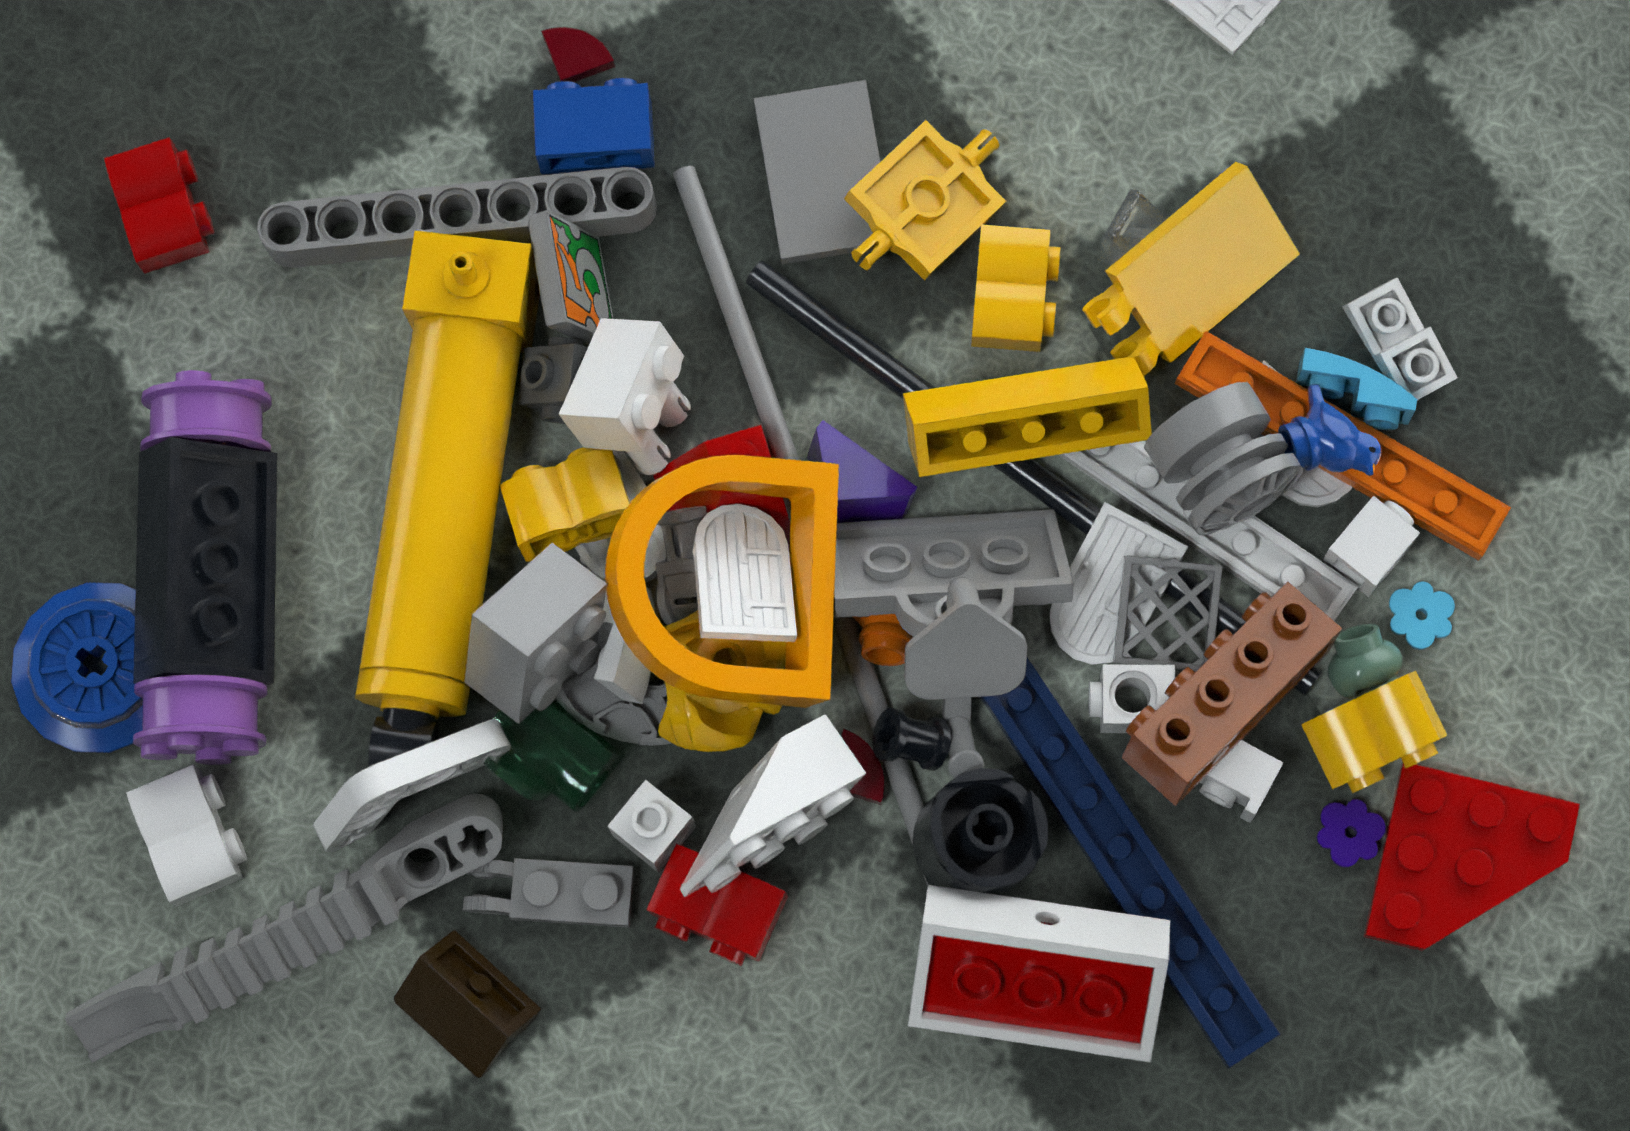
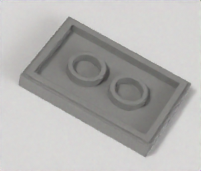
M866 80L754 98L781 264L851 253L873 232L868 223L844 200V197L851 188L880 163Z

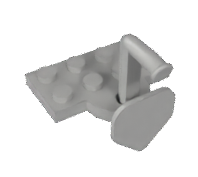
M1055 510L837 523L834 586L835 618L895 614L902 629L913 636L905 646L904 677L907 688L912 694L922 699H943L942 719L946 721L947 726L951 730L950 760L948 765L951 776L955 779L964 772L984 768L983 758L975 750L970 727L971 698L1008 693L1019 686L1025 677L1027 643L1025 636L1010 625L1013 617V606H1040L1051 603L1072 602L1074 583Z

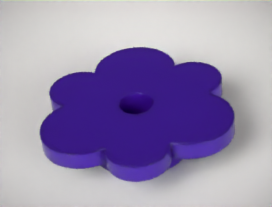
M1351 800L1346 806L1333 802L1326 805L1321 811L1320 821L1324 828L1317 834V843L1324 849H1330V857L1337 866L1343 868L1351 867L1359 858L1371 860L1377 855L1378 845L1376 841L1383 837L1386 825L1380 815L1367 813V806L1361 800ZM1345 829H1353L1355 832V837H1347L1345 835Z

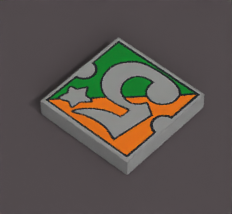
M547 210L528 216V225L545 324L549 328L589 345L600 319H613L599 236Z

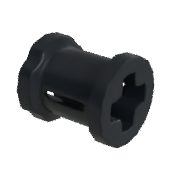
M887 708L881 713L874 727L872 738L873 751L875 756L882 761L893 762L897 758L918 762L922 769L936 771L943 765L950 751L951 730L944 719L931 717L923 721L906 717V714L900 709Z

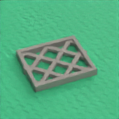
M1124 556L1113 662L1130 665H1175V669L1184 670L1186 667H1190L1193 671H1197L1208 660L1203 654L1215 639L1223 566L1178 561L1176 558L1163 560ZM1141 565L1162 566L1166 573L1149 586L1136 569ZM1183 569L1203 570L1207 577L1190 590L1178 573ZM1132 576L1144 591L1128 603L1130 578ZM1172 579L1185 595L1167 608L1155 592ZM1212 584L1208 612L1196 596ZM1149 597L1162 614L1145 627L1132 610ZM1190 601L1203 618L1186 631L1173 614ZM1127 616L1139 632L1124 644ZM1168 620L1180 636L1163 649L1150 633ZM1207 625L1205 650L1203 652L1192 637ZM1145 638L1157 653L1152 659L1131 657L1128 651ZM1186 642L1198 659L1194 663L1174 662L1169 655Z

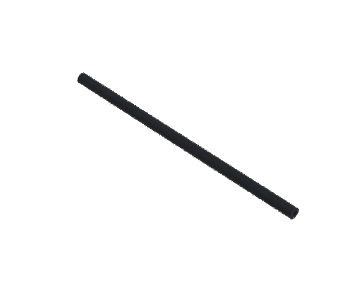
M763 260L749 274L746 280L747 285L903 399V393L936 388ZM1028 459L992 465L1049 508L1054 509L1057 514L1086 535L1088 534L1101 509L1035 460ZM1184 570L1178 573L1190 590L1200 583ZM1171 579L1164 593L1178 601L1185 594ZM1205 588L1196 597L1209 612L1211 590ZM1219 597L1216 631L1221 633L1228 629L1235 634L1246 623L1241 618L1243 613L1221 597ZM1190 601L1183 606L1198 618H1203ZM1314 667L1294 689L1305 696L1322 672Z

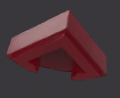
M555 27L541 31L560 82H577L615 67L614 60L608 49L597 38L585 31L569 27Z
M843 728L842 739L866 772L849 792L854 797L882 805L884 776L879 759L866 741L855 733Z

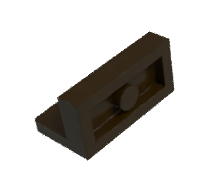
M455 930L418 958L394 996V1002L477 1078H481L490 1070L504 1047L524 1031L541 1011V1008Z

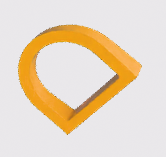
M745 455L714 456L691 462L658 478L645 487L630 502L617 522L610 540L605 567L606 591L610 610L618 631L633 654L647 669L671 686L700 697L807 708L830 700L839 464ZM722 490L783 497L791 501L789 552L797 638L795 642H786L785 669L727 665L703 658L675 640L656 616L649 601L644 578L646 550L652 532L659 520L675 502L685 495L699 491Z

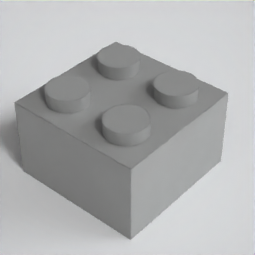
M551 543L472 614L465 683L518 724L535 708L539 711L547 708L558 695L562 683L574 672L582 674L588 670L599 655L601 647L598 644L600 627L606 617V612L603 608L607 583L555 544Z

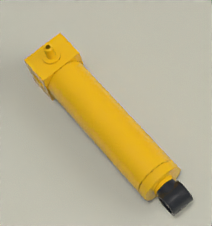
M414 231L402 307L413 331L355 699L378 707L383 712L382 716L376 717L373 724L368 752V767L439 740L438 723H435V719L439 717L462 716L467 711L470 686L465 683L471 619L472 614L483 604L520 352L523 353L524 348L532 347L540 296L533 249L529 243Z

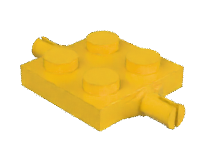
M925 120L851 188L844 197V200L868 223L873 232L851 252L854 261L857 263L870 249H873L859 265L861 268L869 270L890 249L893 253L900 255L925 281L1006 203V200L986 181L979 167L993 151L999 148L997 138L994 136L979 150L978 148L992 134L990 131L983 129L962 149L945 140Z

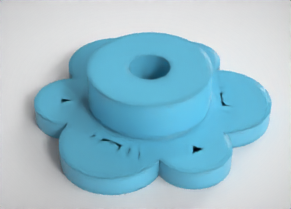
M1420 581L1413 586L1412 591L1402 588L1396 590L1391 595L1389 608L1394 616L1390 621V629L1396 635H1405L1407 643L1412 648L1417 650L1426 649L1431 646L1435 637L1445 638L1450 634L1452 625L1448 618L1454 612L1455 603L1448 593L1443 591L1433 593V588L1429 583ZM1416 612H1423L1426 619L1419 620L1416 617Z

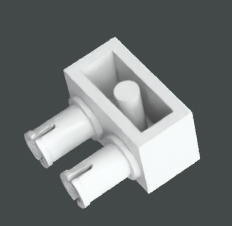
M601 318L561 407L559 416L584 448L626 451L640 473L645 475L658 473L668 464L663 457L670 458L671 454L669 448L660 440L653 429L658 423L665 427H674L682 423L688 416L684 410L691 409L689 400L674 383V380L679 376L684 355L660 321Z

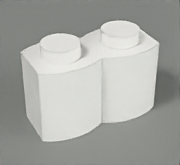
M191 765L126 793L139 830L148 847L156 874L170 903L179 906L243 879L238 864L247 861V856L236 830L231 828L225 831L217 810L225 807L226 804L221 789L212 773L203 776L201 770Z

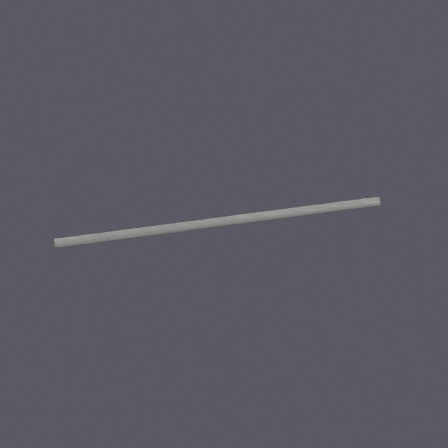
M682 167L676 170L673 176L773 456L779 459L799 460L695 167ZM833 614V624L873 733L877 719L889 707L873 663L866 661L861 656L862 645L859 642L861 630L858 622L852 617L835 618ZM897 758L893 762L883 761L913 845L914 826L920 810L924 807L908 760Z

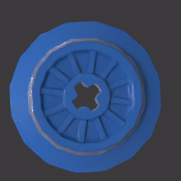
M85 583L55 594L29 617L14 647L11 683L21 713L45 739L74 752L111 753L132 745L133 735L142 731L143 698L135 695V684H133L135 589L122 583ZM105 652L102 661L108 666L106 671L102 675L91 672L85 678L89 671L87 666L83 664L85 658L89 654L99 658Z

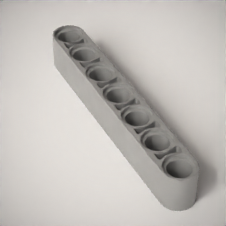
M620 167L280 202L271 205L263 211L258 220L257 231L262 244L275 263L283 267L296 268L411 256L414 231L530 244L532 242L528 216L546 210L597 236L635 233L644 230L652 223L656 216L657 204L651 180L648 176L636 168ZM628 192H635L644 197L639 206L630 210L621 209L615 205L617 199ZM571 198H580L587 202L584 210L576 215H564L558 211L561 204ZM524 204L530 208L527 215L521 220L507 221L502 218L503 212L510 205ZM461 209L472 212L471 219L463 226L450 227L445 224L447 217L454 211ZM407 215L415 218L413 226L406 232L393 233L388 230L391 222L399 216ZM345 221L358 223L355 233L350 237L344 239L332 237L333 230L340 223ZM288 227H298L301 229L298 238L294 242L287 245L275 243L277 235L283 229Z

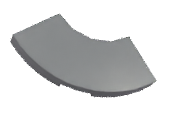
M598 656L588 670L582 674L574 672L562 683L561 689L556 696L557 701L570 715L592 731L619 741L639 745L672 744L658 733L659 724L667 706L665 682L648 684L642 704L623 701L594 679L598 668Z

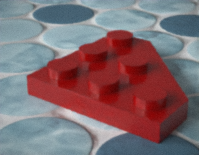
M1402 762L1363 937L1424 951L1568 862L1580 804L1417 764L1405 768Z

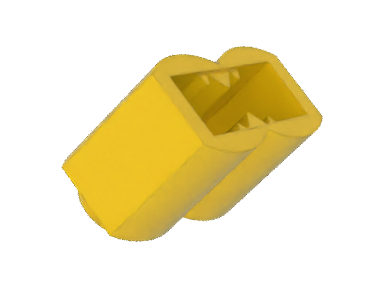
M981 225L971 347L1040 352L1042 336L1053 337L1056 303L1045 302L1046 281L1058 282L1061 247L1049 246L1050 230Z
M582 447L570 453L565 461L556 466H525L515 471L510 479L500 484L517 545L526 562H531L551 543L567 552L581 543L595 542L612 537L617 522L630 504L624 481L612 450Z
M1416 671L1399 677L1301 724L1331 788L1335 789L1347 783L1352 793L1384 779L1385 777L1380 767L1401 758L1405 768H1408L1438 754L1433 742L1448 736Z

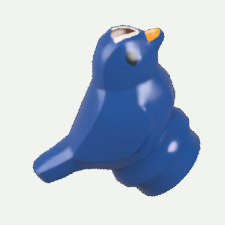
M1319 384L1310 385L1308 387L1309 411L1307 416L1292 418L1291 423L1281 425L1278 429V434L1281 433L1288 444L1284 454L1293 453L1301 467L1307 471L1321 465L1331 472H1344L1352 468L1362 471L1369 476L1373 475L1375 466L1381 458V446L1378 440L1370 434L1359 431L1344 414L1326 403Z

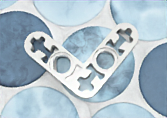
M493 719L372 765L358 772L344 783L316 819L313 827L325 851H337L370 834L399 799L489 764L508 752L511 745L499 721Z

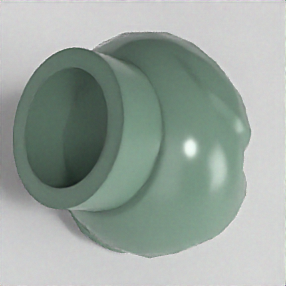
M1362 624L1340 631L1334 642L1336 653L1331 657L1328 665V678L1340 695L1345 698H1353L1357 690L1370 688V691L1399 678L1395 675L1402 667V654L1397 646L1389 640L1382 639L1378 625Z

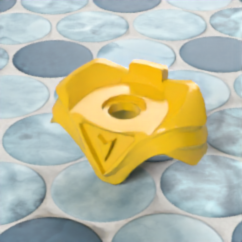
M698 610L664 627L685 648L714 662L735 666L784 669L786 642L700 638ZM665 682L667 706L660 721L658 733L665 740L683 749L702 752L728 751L741 748L751 742L762 713L775 715L780 712L782 705L700 697L684 692Z

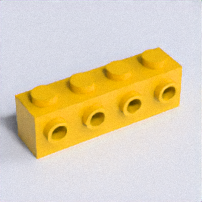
M1134 356L903 393L908 444L919 477L1145 441L1152 434L1148 385Z

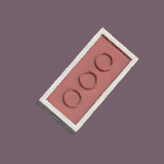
M928 885L908 1026L1151 1062L1169 961L1170 920Z

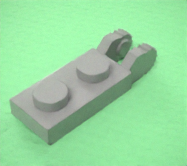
M514 858V863L503 860H491L489 863L467 873L480 879L499 877L513 878L511 900L483 894L464 896L463 911L509 915L511 920L630 928L634 882L633 866Z

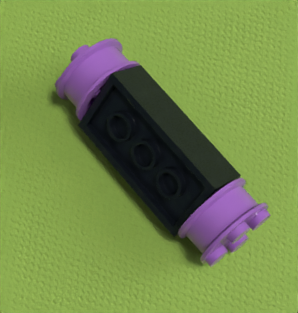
M187 370L176 373V380L174 382L153 385L144 390L141 395L143 406L150 410V435L141 441V452H139L133 684H135V695L143 698V729L133 735V744L141 748V757L144 759L169 760L177 758V754H195L196 763L223 765L231 763V756L257 755L259 749L266 745V736L257 732L258 700L266 697L267 686L274 684L278 453L271 452L270 443L262 439L263 413L272 406V397L264 391L265 384L262 381L253 379H237L231 382L211 380L212 375L208 372Z

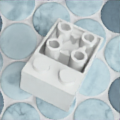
M826 714L783 736L732 790L680 888L684 897L704 886H707L711 893L721 889L738 877L741 873L738 867L749 861L754 868L763 866L779 855L785 849L782 843L791 838H794L798 845L808 841L828 825L825 821L826 818L839 812L854 799L849 791L866 772Z

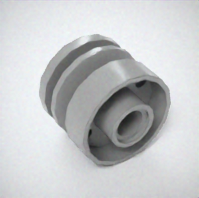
M1236 382L1221 387L1189 403L1162 423L1150 435L1144 446L1167 484L1189 480L1180 489L1176 500L1184 511L1192 510L1188 520L1198 535L1218 532L1258 514L1285 493L1304 471L1293 453L1284 454L1288 444L1281 433L1268 434L1257 438L1267 428L1271 418L1248 382Z

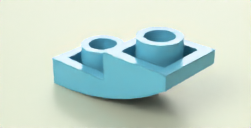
M1310 348L1304 349L1298 366L1297 384L1308 387L1319 384L1322 396L1326 399L1342 398L1344 392L1352 393L1351 415L1364 418L1363 422L1375 429L1395 430L1399 424H1409L1416 411L1417 399L1402 386L1374 369L1351 359Z

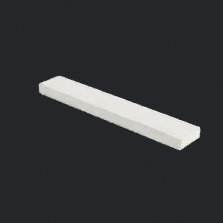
M1145 441L1059 454L1067 462L1218 565H1222L1224 569L1259 593L1265 591L1272 597L1289 582L1335 621L1358 588L1356 584L1256 516L1212 534L1198 535L1188 520L1192 510L1184 511L1176 500L1180 489L1189 480L1167 484L1144 448Z

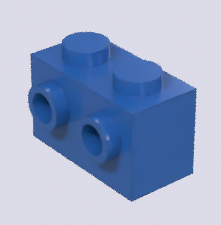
M616 78L606 81L604 86L581 87L574 82H556L548 85L547 89L533 90L535 156L541 175L620 167L636 169L655 168L652 102L648 83L638 84L633 79Z

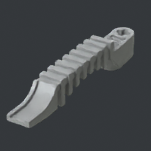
M483 794L466 795L438 808L403 827L398 834L362 864L360 870L350 874L347 868L334 874L332 892L325 895L321 885L307 891L305 906L297 909L294 900L281 906L277 920L271 923L267 914L254 920L252 931L244 936L241 927L228 932L225 945L221 949H219L214 937L201 943L197 961H195L189 946L175 952L170 975L164 977L166 968L162 962H159L67 1012L65 1020L69 1027L72 1026L87 1050L88 1057L92 1063L149 1034L165 1030L178 1031L183 1028L184 1024L192 1020L197 1024L209 1018L211 1010L219 1006L224 1010L236 1004L238 996L248 992L249 996L263 990L264 983L272 979L279 982L289 977L291 969L299 965L306 968L316 963L320 954L326 951L334 954L344 949L346 941L354 937L359 941L371 935L372 927L380 920H382L385 926L398 920L399 910L407 902L489 863L498 855L502 847L503 816L501 809L492 798ZM473 824V826L475 827V829L468 828L465 830V827L468 825ZM486 829V832H485V833L479 834V835H478V833H477V831H476V830H478V831H483V830ZM425 848L433 851L437 857L430 862L420 863L412 860L407 854L412 850Z

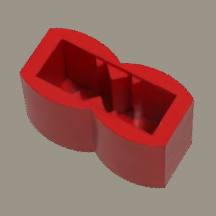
M168 137L104 158L133 256L144 274L210 253L205 237L215 234L204 201L194 204L189 185L198 182V177L187 149L178 152L171 138Z
M676 844L646 909L651 915L658 917L654 928L684 942L688 941L691 932L713 942L709 950L710 953L738 966L743 965L746 957L759 962L787 901V893L767 882L741 872L733 881L713 893L709 891L707 886H704L684 897L680 888L699 853Z

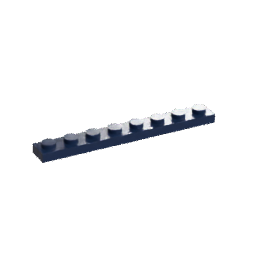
M1027 657L1026 674L1019 686L1002 695L982 696L980 698L1123 913L1170 920L1169 961L1166 978L1226 1068L1229 1069L1278 1037L1280 1033Z

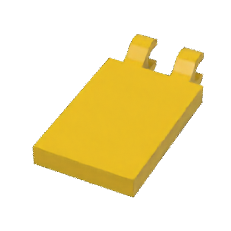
M1235 162L1106 269L1105 272L1113 285L1091 299L1082 310L1093 327L1098 328L1102 325L1110 336L1121 330L1129 321L1130 313L1133 314L1141 328L1130 337L1119 342L1111 350L1110 354L1114 359L1134 356L1142 375L1145 376L1156 365L1158 355L1172 363L1198 341L1205 331H1210L1299 256L1300 253L1248 166Z

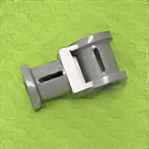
M706 506L665 512L657 525L662 527L667 560L655 564L659 581L657 605L660 616L667 625L681 620L698 610L697 599L692 598L697 597L692 550L697 526L707 514Z

